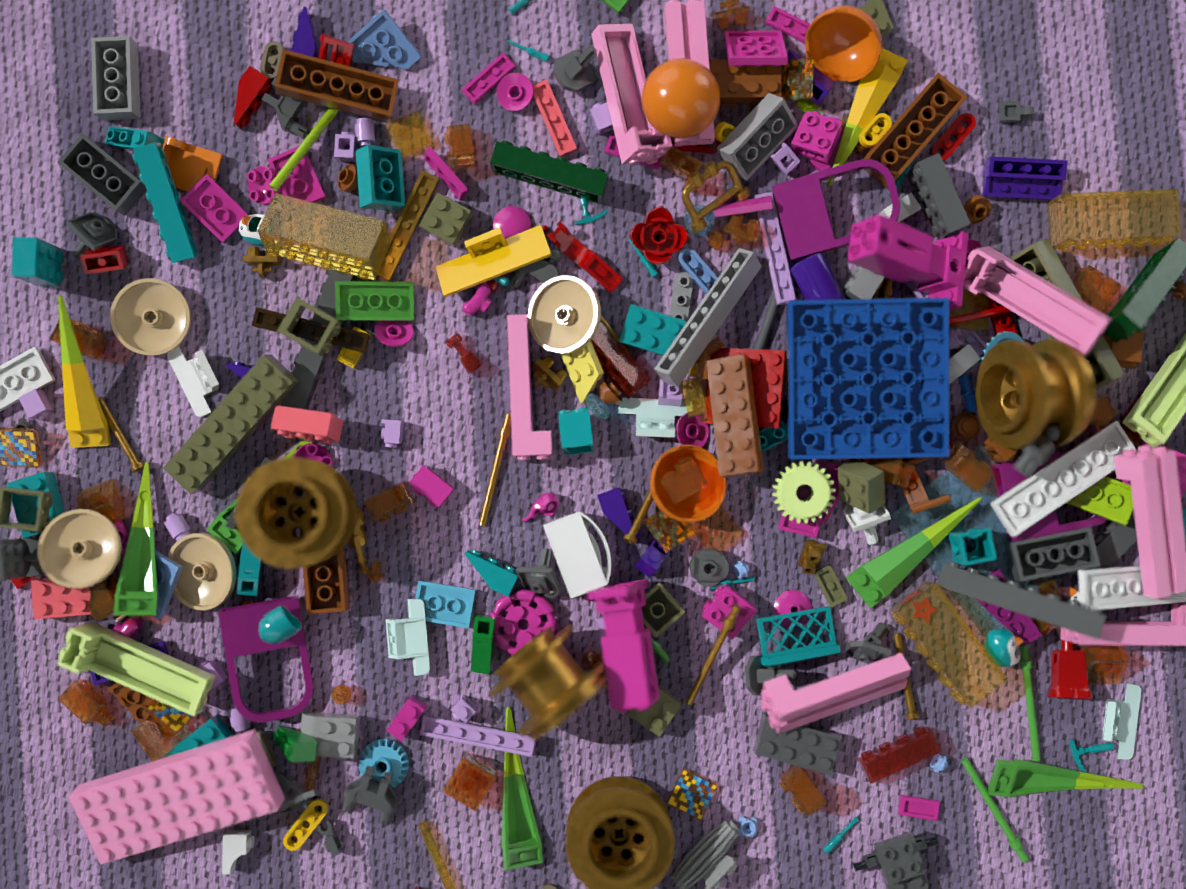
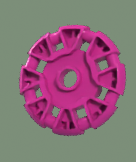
M520 589L515 593H510L509 597L502 596L495 603L496 607L490 614L492 617H497L494 643L501 651H506L511 656L549 626L553 628L552 633L554 635L557 634L558 620L555 618L553 606L544 596L541 597L532 590ZM519 599L521 605L515 606L514 601ZM531 601L538 604L536 608L530 605ZM502 610L508 611L506 617L500 615ZM546 614L548 620L542 622L541 615ZM520 619L528 621L529 626L527 629H522L519 626ZM504 626V634L500 633L499 627ZM511 639L517 642L516 647L509 645Z

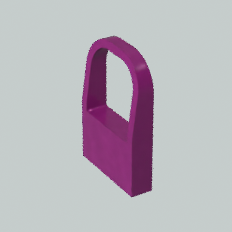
M862 159L773 185L772 188L790 259L794 262L808 258L816 253H826L850 246L851 235L835 239L821 186L823 181L863 169L879 172L887 182L892 200V213L889 218L897 221L900 215V201L894 178L889 169L878 161Z
M1066 452L1052 454L1046 463L1053 462ZM1017 461L991 466L998 497L1027 479L1026 476L1013 467ZM1040 465L1033 474L1044 468L1046 465ZM1054 510L1015 537H1011L1007 530L1006 535L1008 542L1096 526L1104 523L1107 519L1095 515L1090 519L1059 524L1056 510Z
M295 595L219 609L218 616L232 698L238 712L246 719L254 722H269L292 717L300 713L308 705L312 697L313 680L299 596ZM283 605L301 622V631L277 644L264 642L259 635L260 621L270 611ZM298 645L305 680V691L302 698L295 705L268 712H257L250 709L244 703L241 696L235 657Z

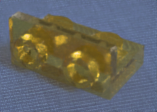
M700 378L682 381L681 387L688 417L699 416L700 422L708 421Z

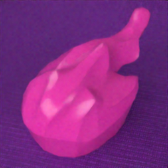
M553 493L542 494L534 502L529 515L522 519V521L527 522L531 518H536L540 512L541 515L553 516L560 505L559 499Z

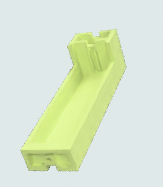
M1186 333L1122 422L1133 432L1141 434L1140 438L1151 447L1164 444L1186 412Z
M94 622L73 627L67 632V646L63 647L60 651V659L57 665L77 674L90 670L192 716L203 711L208 698L206 696L212 688L215 675L129 637L122 636Z

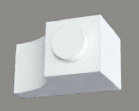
M912 193L899 199L900 215L897 222L901 223L922 209ZM892 204L879 214L889 218L892 213Z
M969 344L949 359V383L953 382L981 360Z
M228 830L223 834L222 874H231L235 869L238 857L246 855L253 848L254 836H251L252 830Z

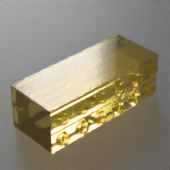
M1178 189L1060 194L1047 203L1049 242L1057 251L1068 250L1069 247L1083 250L1087 249L1088 246H1094L1095 249L1107 248V245H1113L1114 248L1126 247V244H1132L1133 247H1143L1145 244L1150 243L1152 247L1163 246L1166 242H1172L1173 238L1181 235Z
M275 193L257 230L266 252L270 255H279L292 261L298 260L308 265L321 266L326 270L333 269L346 275L352 274L362 279L375 280L391 244L384 220Z
M925 581L890 608L893 612L891 617L897 624L900 623L904 627L903 633L908 639H912L916 643L914 645L915 649L920 655L923 654L928 659L925 661L932 671L935 670L939 674L938 680L943 686H947L951 690L949 694L955 702L958 701L961 705L971 708L1008 680L936 583Z

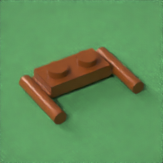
M912 457L892 465L913 515L951 501L949 494L929 501L914 465L932 459V457Z

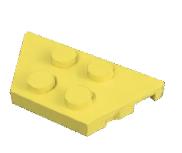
M591 340L578 351L560 354L580 404L588 401L589 398L587 396L590 391L595 389L597 381L604 374Z

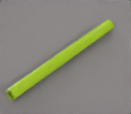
M329 107L269 184L274 191H278L340 110Z

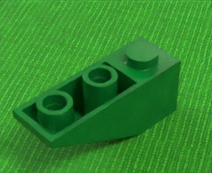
M483 614L475 616L472 636L471 672L490 674L497 617Z
M278 725L277 731L274 733V743L291 762H314L317 741L310 735Z

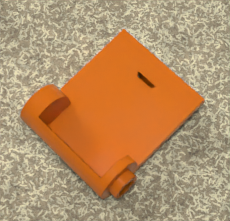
M169 136L165 137L162 148L176 188L189 192L206 174L216 181L223 157L222 154Z

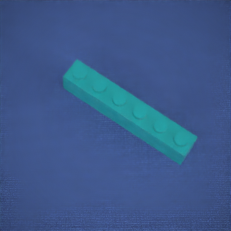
M152 143L133 148L134 154H132L134 163L139 166L141 172L139 173V178L142 184L146 186V198L154 209L152 212L153 218L159 224V235L161 240L165 241L167 247L165 252L168 259L175 263L199 256L161 143Z

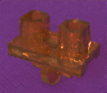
M726 0L720 2L719 5L720 8L727 7V10L712 13L713 19H716L718 29L729 27L728 16L734 15L735 25L746 24V12H749V6L733 9V6L739 5V0Z
M732 215L729 223L724 227V232L732 234L731 238L737 240V247H742L743 243L749 245L751 241L756 242L758 237L762 236L763 231L760 230V221L750 219L747 226L742 224L743 215Z

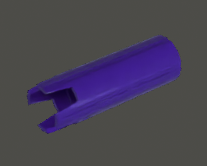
M816 253L791 267L790 271L805 300H847L823 253Z

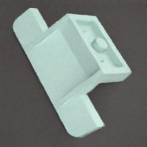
M622 398L623 401L618 407V413L636 414V436L675 437V416H682L687 412H693V404L689 400H682L681 406L659 405L658 399Z
M407 599L409 618L385 619L389 658L393 659L413 658L414 676L427 674L430 670L425 605L422 599Z
M1131 683L1126 685L1124 701L1107 699L1102 738L1111 742L1112 739L1119 740L1117 759L1129 760L1133 757L1141 687Z

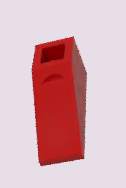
M250 65L240 78L238 84L234 124L240 130L250 123V116L253 112L259 110L265 93L270 94L272 91L271 80Z

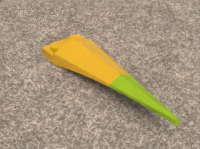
M882 48L879 61L874 69L867 76L859 80L833 167L843 165L859 142L860 133L875 117L899 80L908 61L907 59ZM835 178L828 180V187L832 184Z
M59 295L58 307L66 430H68L70 447L111 445L109 425L85 367L62 295Z

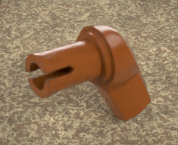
M718 336L708 343L696 361L700 380L708 379L706 361L711 360V355L725 346Z

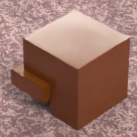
M1103 332L1102 335L1120 367L1136 369L1137 363H1141L1144 332H1134L1127 340L1122 339L1117 343Z

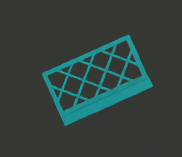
M830 606L756 619L762 657H760L761 665L773 666L841 653L840 645L836 644ZM825 611L826 620L822 624L815 618L819 612ZM801 615H806L810 619L805 627L798 623ZM784 618L792 622L787 631L780 626ZM769 621L774 625L769 634L764 631L763 622ZM813 622L820 626L816 635L808 630ZM795 625L803 630L798 639L790 634ZM777 628L785 633L780 642L772 637ZM823 630L829 633L830 641L823 642L819 639ZM806 633L813 638L810 645L807 646L801 642ZM788 636L796 641L791 649L783 645ZM771 639L777 644V647L773 652L768 653L766 645Z

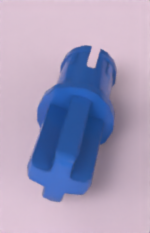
M970 374L959 376L961 396L964 398L967 412H976L975 390L972 386Z

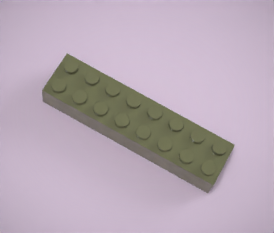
M1047 238L1030 245L1010 258L1083 301ZM1045 332L1046 335H1047V337H1048L1049 339H1056V340H1058V339L1055 338L1054 336H1052V335H1050L1049 333ZM1101 334L1090 353L1083 355L1091 368L1095 389L1125 375Z
M272 354L263 355L163 469L191 495L200 492L272 413L275 405L278 406L299 383V380Z

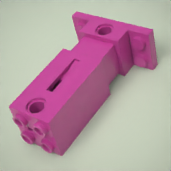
M879 214L852 225L848 262L899 283L906 281L918 284L919 291L929 295L928 298H949V310L962 307L969 234L960 232L936 240L933 244L932 236Z
M648 579L612 583L588 591L589 600H596L597 613H603L606 635L601 637L610 707L611 710L618 709V712H626L630 708L636 707L637 710H647L649 706L654 705V702L660 699L650 628H644L641 607L646 605L644 589L649 587Z

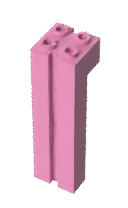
M679 0L665 2L663 26L668 60L677 58L692 59L703 64L709 70L704 0H688V3H681ZM714 121L704 131L688 138L674 137V147L713 144L715 139Z
M633 24L598 25L591 35L594 48L597 50L596 56L621 163H629L631 166L637 165L641 161L646 162V164L656 163L657 159L665 155L672 147L670 136L660 133L649 123L643 111L642 91L646 78Z
M990 246L976 248L968 256L969 264L965 267L964 288L974 294L983 293L1058 340L1066 342L1083 355L1090 353L1098 338L1112 320L1110 317Z
M527 314L507 315L512 454L514 457H517V460H530V456H537L538 460L549 459V455H553L552 432L533 431Z
M1150 445L1139 446L1138 450H1123L1122 454L1114 455L1116 479L1131 481L1143 595L1161 599L1171 596V593L1185 592L1186 546L1176 453L1172 450H1166V447L1151 448Z
M1171 603V621H1104L1099 639L1061 627V640L1085 645L1186 646V603Z
M902 653L796 691L793 690L786 675H782L763 683L760 705L764 712L767 711L769 715L770 726L775 728L778 734L904 689L907 684L906 678L909 677L911 668Z

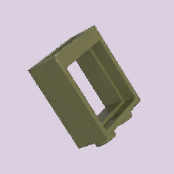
M296 297L277 331L318 355L323 356L324 353L327 354L332 346L330 342L333 337L340 333L341 322ZM306 308L330 321L317 347L291 334Z
M0 487V527L44 531L50 523L49 511L53 504L52 492ZM13 493L40 496L36 525L9 522Z

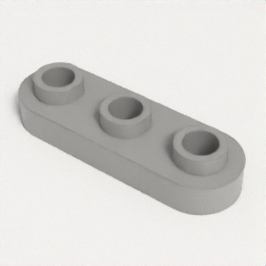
M679 273L674 279L669 315L674 317L680 316L687 321L693 287V278L688 273ZM681 279H686V280H687V284H686V285H682V284L680 283V280H681ZM682 297L685 302L680 304L678 298Z

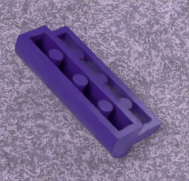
M988 157L982 172V178H984L982 196L1061 200L1062 182L1066 180L1068 160Z

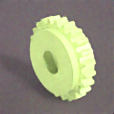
M799 461V466L793 462L791 469L785 466L786 472H779L781 478L774 479L778 484L772 485L776 489L772 496L777 497L773 502L780 504L777 510H784L782 513L784 517L789 514V520L792 521L795 517L797 523H800L801 519H803L806 524L809 518L815 522V516L822 518V512L828 513L826 507H832L829 501L830 499H835L831 495V492H834L835 489L830 488V485L834 482L827 480L830 474L824 475V468L817 470L818 464L811 467V462H807L806 466H804L803 461ZM807 484L811 489L810 496L805 500H799L796 496V490L800 485Z

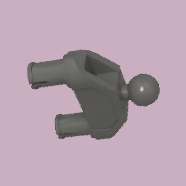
M551 248V256L547 257L546 261L542 259L516 269L509 284L519 289L525 276L529 274L543 283L560 276L558 269L553 266V263L561 259V251L558 248Z
M1048 425L1044 430L1045 436H1038L1032 443L1023 448L1024 453L1013 467L1027 478H1030L1040 465L1045 464L1052 455L1055 446L1050 441L1060 436V428L1057 425Z

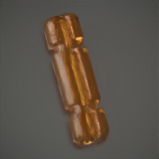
M315 756V761L308 763L307 780L304 785V789L307 791L315 790L316 788L315 781L318 776L320 765L318 762L321 756Z

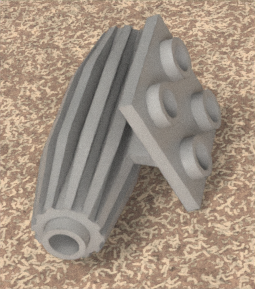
M725 820L707 833L683 858L671 876L680 889H689L702 878H704L707 886L705 889H716L724 881L722 876L724 874L729 876L736 869L738 858L726 855L739 836L737 832L739 828L733 821L728 823Z

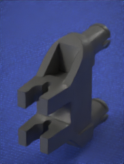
M276 77L274 78L273 82L271 83V84L274 86V88H275ZM265 93L262 100L266 105L276 110L282 130L285 132L291 131L304 140L307 137L305 133L308 135L310 129L296 122V118L306 104V101L281 96L277 100Z
M367 765L362 778L353 781L344 789L343 796L345 800L342 810L346 812L347 807H349L347 813L354 812L356 802L381 810L378 821L382 825L385 819L384 826H388L391 823L393 813L398 809L396 794L390 786L393 774L385 772L381 782L372 779L375 768Z

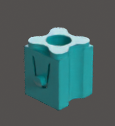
M589 408L559 411V427L564 456L595 452Z
M976 527L970 528L967 532L955 531L949 533L948 539L951 543L954 563L970 565L996 560L990 528ZM967 538L972 539L974 547L969 553L965 551L964 540Z

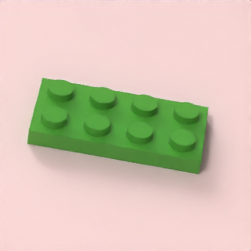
M335 281L336 319L338 321H414L413 282Z

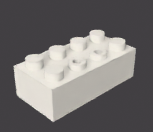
M579 511L543 525L571 599L608 585L611 574L609 546L599 527L589 517ZM588 526H593L603 541L607 555V567H602L598 544L589 532Z

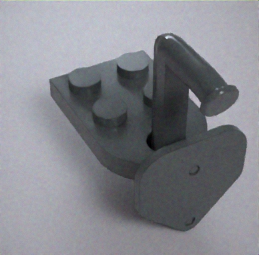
M40 537L0 540V581L45 574L38 559Z

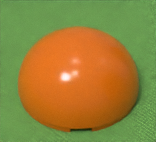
M836 6L819 14L810 24L805 36V53L808 61L810 62L813 59L812 65L833 81L853 82L867 76L878 63L882 51V36L877 23L867 12L854 6Z
M677 58L660 64L650 73L642 91V107L647 120L657 131L671 137L688 138L701 133L713 122L720 105V91L715 77L703 64L692 59Z
M680 445L667 450L654 464L650 475V491L656 506L665 515L676 521L692 523L710 517L720 507L726 492V479L720 477L718 460L709 451L695 445Z

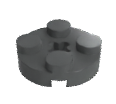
M704 548L694 553L690 561V572L692 577L697 580V583L711 587L718 585L720 581L727 577L729 565L722 551L714 548ZM711 563L715 567L711 568V571H707V568L704 566Z

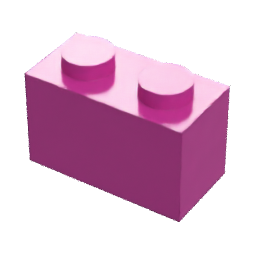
M423 465L409 482L412 486L411 490L419 496L423 494L427 497L426 502L434 508L436 505L441 507L455 490V488L426 465Z
M411 695L386 731L402 742L427 705Z

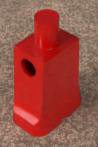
M1061 640L1062 650L1052 651L1051 684L1048 690V698L1092 699V693L1087 681L1084 651H1074V643L1072 641Z

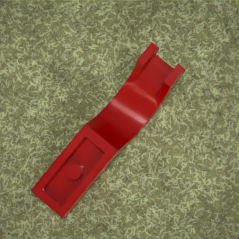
M559 221L557 229L552 234L548 233L547 237L569 259L587 272L609 293H612L623 278L597 254L582 245L569 232L568 228Z

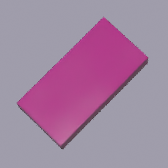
M901 794L898 814L938 821L940 801Z

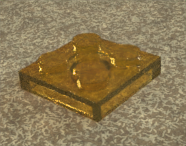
M420 110L385 125L395 149L401 150L402 160L435 146Z
M963 290L962 307L949 310V318L988 310L989 297L983 293L974 294L971 291ZM989 317L950 325L949 327L986 332L988 331Z

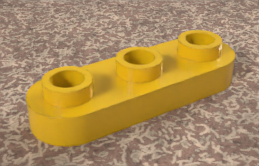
M320 798L313 800L283 838V844L286 849L296 851L307 840L328 813L329 807L325 800ZM316 806H321L322 811H317ZM304 821H308L310 826L306 827ZM292 836H296L298 841L293 842Z

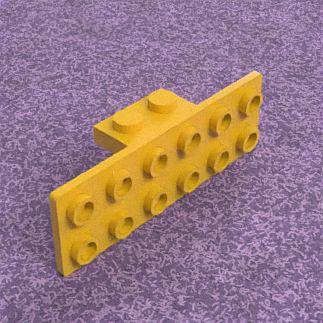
M541 225L506 239L499 227L464 241L469 253L436 266V271L444 297H447L551 256V252Z

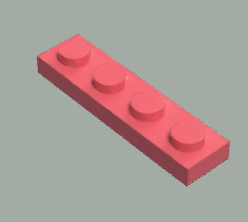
M546 79L533 85V97L559 157L577 151L575 142L548 80Z

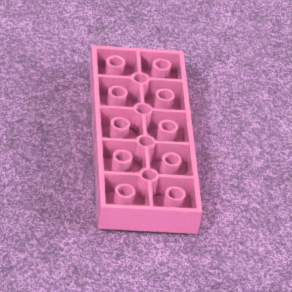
M255 729L80 784L68 796L100 865L278 811L285 800Z

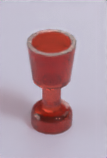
M458 333L452 336L446 342V345L450 349L455 348L462 356L460 362L467 373L471 374L483 362L472 351H466L461 344L463 339Z

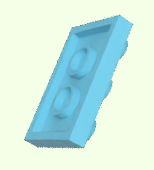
M422 580L418 581L415 599H422L424 601L427 622L470 628L476 589Z

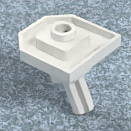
M847 503L842 509L845 518L854 532L861 529L864 530L869 545L876 544L879 541L875 526L878 523L891 519L884 505L870 514Z

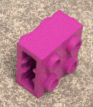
M805 111L791 143L793 153L828 164L842 131V121L835 117L823 116L816 111Z
M725 583L723 586L719 585L713 593L715 596L711 601L707 600L701 607L702 617L721 631L722 623L725 617L729 615L733 605L741 606L735 619L736 623L727 635L733 640L757 609L753 603L729 584Z

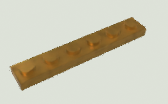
M423 170L421 171L372 272L373 274L391 282L440 181L438 177Z

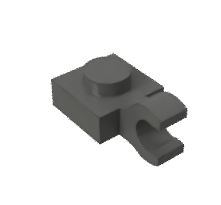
M1004 101L999 103V123H1018L1020 117L1031 118V115H1034V107H1020V101Z
M330 819L327 821L328 829H324L320 823L317 826V830L320 834L326 836L325 848L334 857L341 853L343 847Z

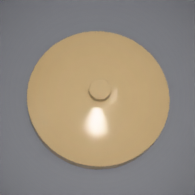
M565 275L554 277L542 284L535 292L528 309V325L535 341L546 350L559 354L572 353L587 345L595 335L601 317L600 302L593 288L579 278Z
M146 278L131 282L117 294L111 307L110 321L117 339L129 350L142 355L157 356L173 351L185 340L191 326V310L185 296L176 287L159 279Z
M86 509L71 510L53 519L43 531L38 544V559L46 576L61 586L74 589L88 588L102 582L115 569L121 554V539L115 525L104 515Z
M193 533L182 537L172 546L168 558L183 566L173 592L175 597L185 606L195 610H209L223 604L232 594L237 576L235 560L227 545L212 534Z

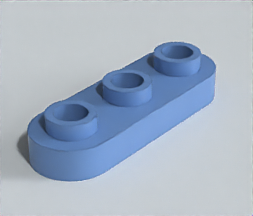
M686 248L680 252L678 256L679 264L693 278L700 289L707 294L710 290L709 285L714 284L718 277L693 249ZM685 256H690V257H691V261H690V262H686V261L684 260V257H685ZM702 270L704 274L703 276H698L696 272Z

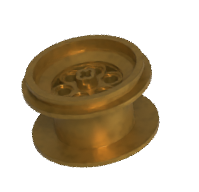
M1056 339L1042 340L1032 346L1017 340H1007L998 343L984 357L976 378L975 402L979 420L987 435L995 443L1005 448H1022L1032 443L1038 436L1044 437V430L1048 425H1057L1061 430L1060 436L1055 440H1051L1050 443L1054 446L1068 443L1083 431L1094 409L1095 383L1087 360L1078 350L1066 342Z
M282 458L261 466L244 483L236 504L237 528L247 548L262 561L281 568L305 567L323 562L337 554L350 539L357 517L355 496L347 480L330 465L312 459ZM299 487L304 489V495L301 498L296 493ZM281 497H285L287 500L285 507H281L279 504ZM315 498L318 501L319 508H316L313 504ZM299 510H305L306 514H299ZM280 517L286 519L284 527H281L278 523ZM315 517L319 518L317 527H314L313 525V519ZM297 527L303 530V535L300 538L295 533Z
M572 624L560 630L556 635L552 633L553 628L549 626L514 653L494 672V675L496 677L500 676L501 680L489 691V697L496 696L508 687L531 715L518 730L521 736L529 733L528 737L531 740H535L553 729L593 695L607 678L604 672L600 673L604 668L602 661L593 664L583 671L561 644L573 631L574 627Z
M612 776L590 784L577 796L568 814L565 838L567 860L576 878L588 889H652L662 880L672 862L674 834L666 805L656 791L640 780L625 776ZM616 816V818L610 819L608 817ZM629 816L636 820L633 822L627 821L626 817ZM597 827H602L605 829V832L597 834L594 830ZM622 828V833L615 832V829L620 830ZM637 833H641L644 835V837L641 840H635L633 838V836ZM604 846L612 848L608 853L603 852L601 849ZM623 849H629L631 850V854L628 856H624L621 854V851Z

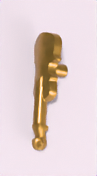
M357 508L356 523L349 539V544L355 548L358 564L361 567L360 572L367 574L369 569L362 547L368 541L365 535L366 531L363 530L366 521H364L362 510Z

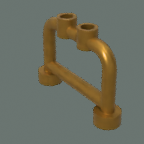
M711 161L704 165L705 172L702 174L695 172L689 176L691 182L684 187L682 200L691 217L692 222L690 226L694 233L700 232L707 227L703 217L735 195L737 201H742L751 195L748 187H743L732 163L720 161L715 164L714 161ZM721 169H727L734 187L696 212L690 199V192L694 188L702 186L708 178L716 176Z

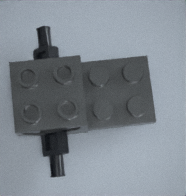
M907 832L874 843V852L864 855V860L853 863L855 872L865 868L868 871L879 869L886 889H929L924 876L926 871L920 854L928 852V847L937 845L939 842L936 836L925 840L922 836L914 839L913 834Z

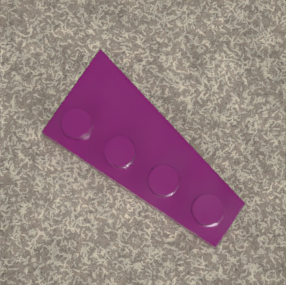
M998 568L989 573L999 577L1000 582L1007 584L1005 577ZM976 599L1015 636L1024 640L1022 642L1024 645L1042 636L1029 616Z

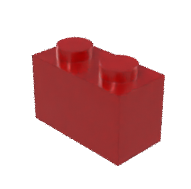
M124 245L100 248L95 251L86 250L80 255L85 275L124 269L129 264Z

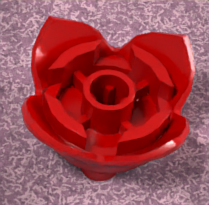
M662 206L651 210L643 223L636 224L630 232V238L634 246L644 253L648 261L656 265L668 262L672 254L681 250L689 238L686 229L682 225L675 224L670 211ZM657 234H661V237H664L661 242H657L654 239Z

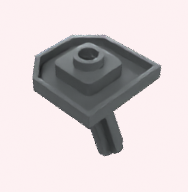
M590 45L582 54L576 49L554 61L552 74L563 89L576 93L599 80L588 64L597 55L596 48Z
M89 212L67 221L66 225L81 240L72 252L73 256L80 259V255L83 252L90 250V248L95 251L113 244L117 240L118 229L103 215Z
M544 548L541 550L539 565L534 567H517L516 572L524 589L532 590L541 597L554 599L559 594L561 587L553 568H550L553 551Z
M880 622L862 641H850L845 646L844 653L850 658L869 664L891 656L892 650L881 647V639L888 631L887 625Z
M762 654L750 656L744 667L746 688L753 696L761 695L763 683L782 675H786L788 681L796 680V672L793 669H778L775 665H761L760 657H762Z
M282 772L275 774L285 797V803L280 806L276 813L291 812L296 809L300 812L308 808L309 803L322 795L320 789L309 792L305 791L297 782H291Z

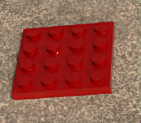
M721 348L711 355V360L742 354L750 358L758 427L780 429L787 351ZM707 379L704 424L714 425L709 380Z

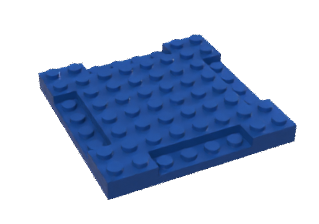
M949 298L787 301L789 459L949 457Z

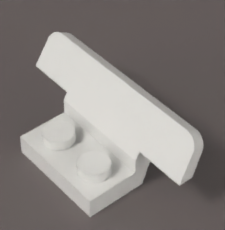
M178 346L173 351L167 353V358L196 416L203 417L211 414L204 396L218 390L219 383L203 350L196 352L195 358L186 361Z

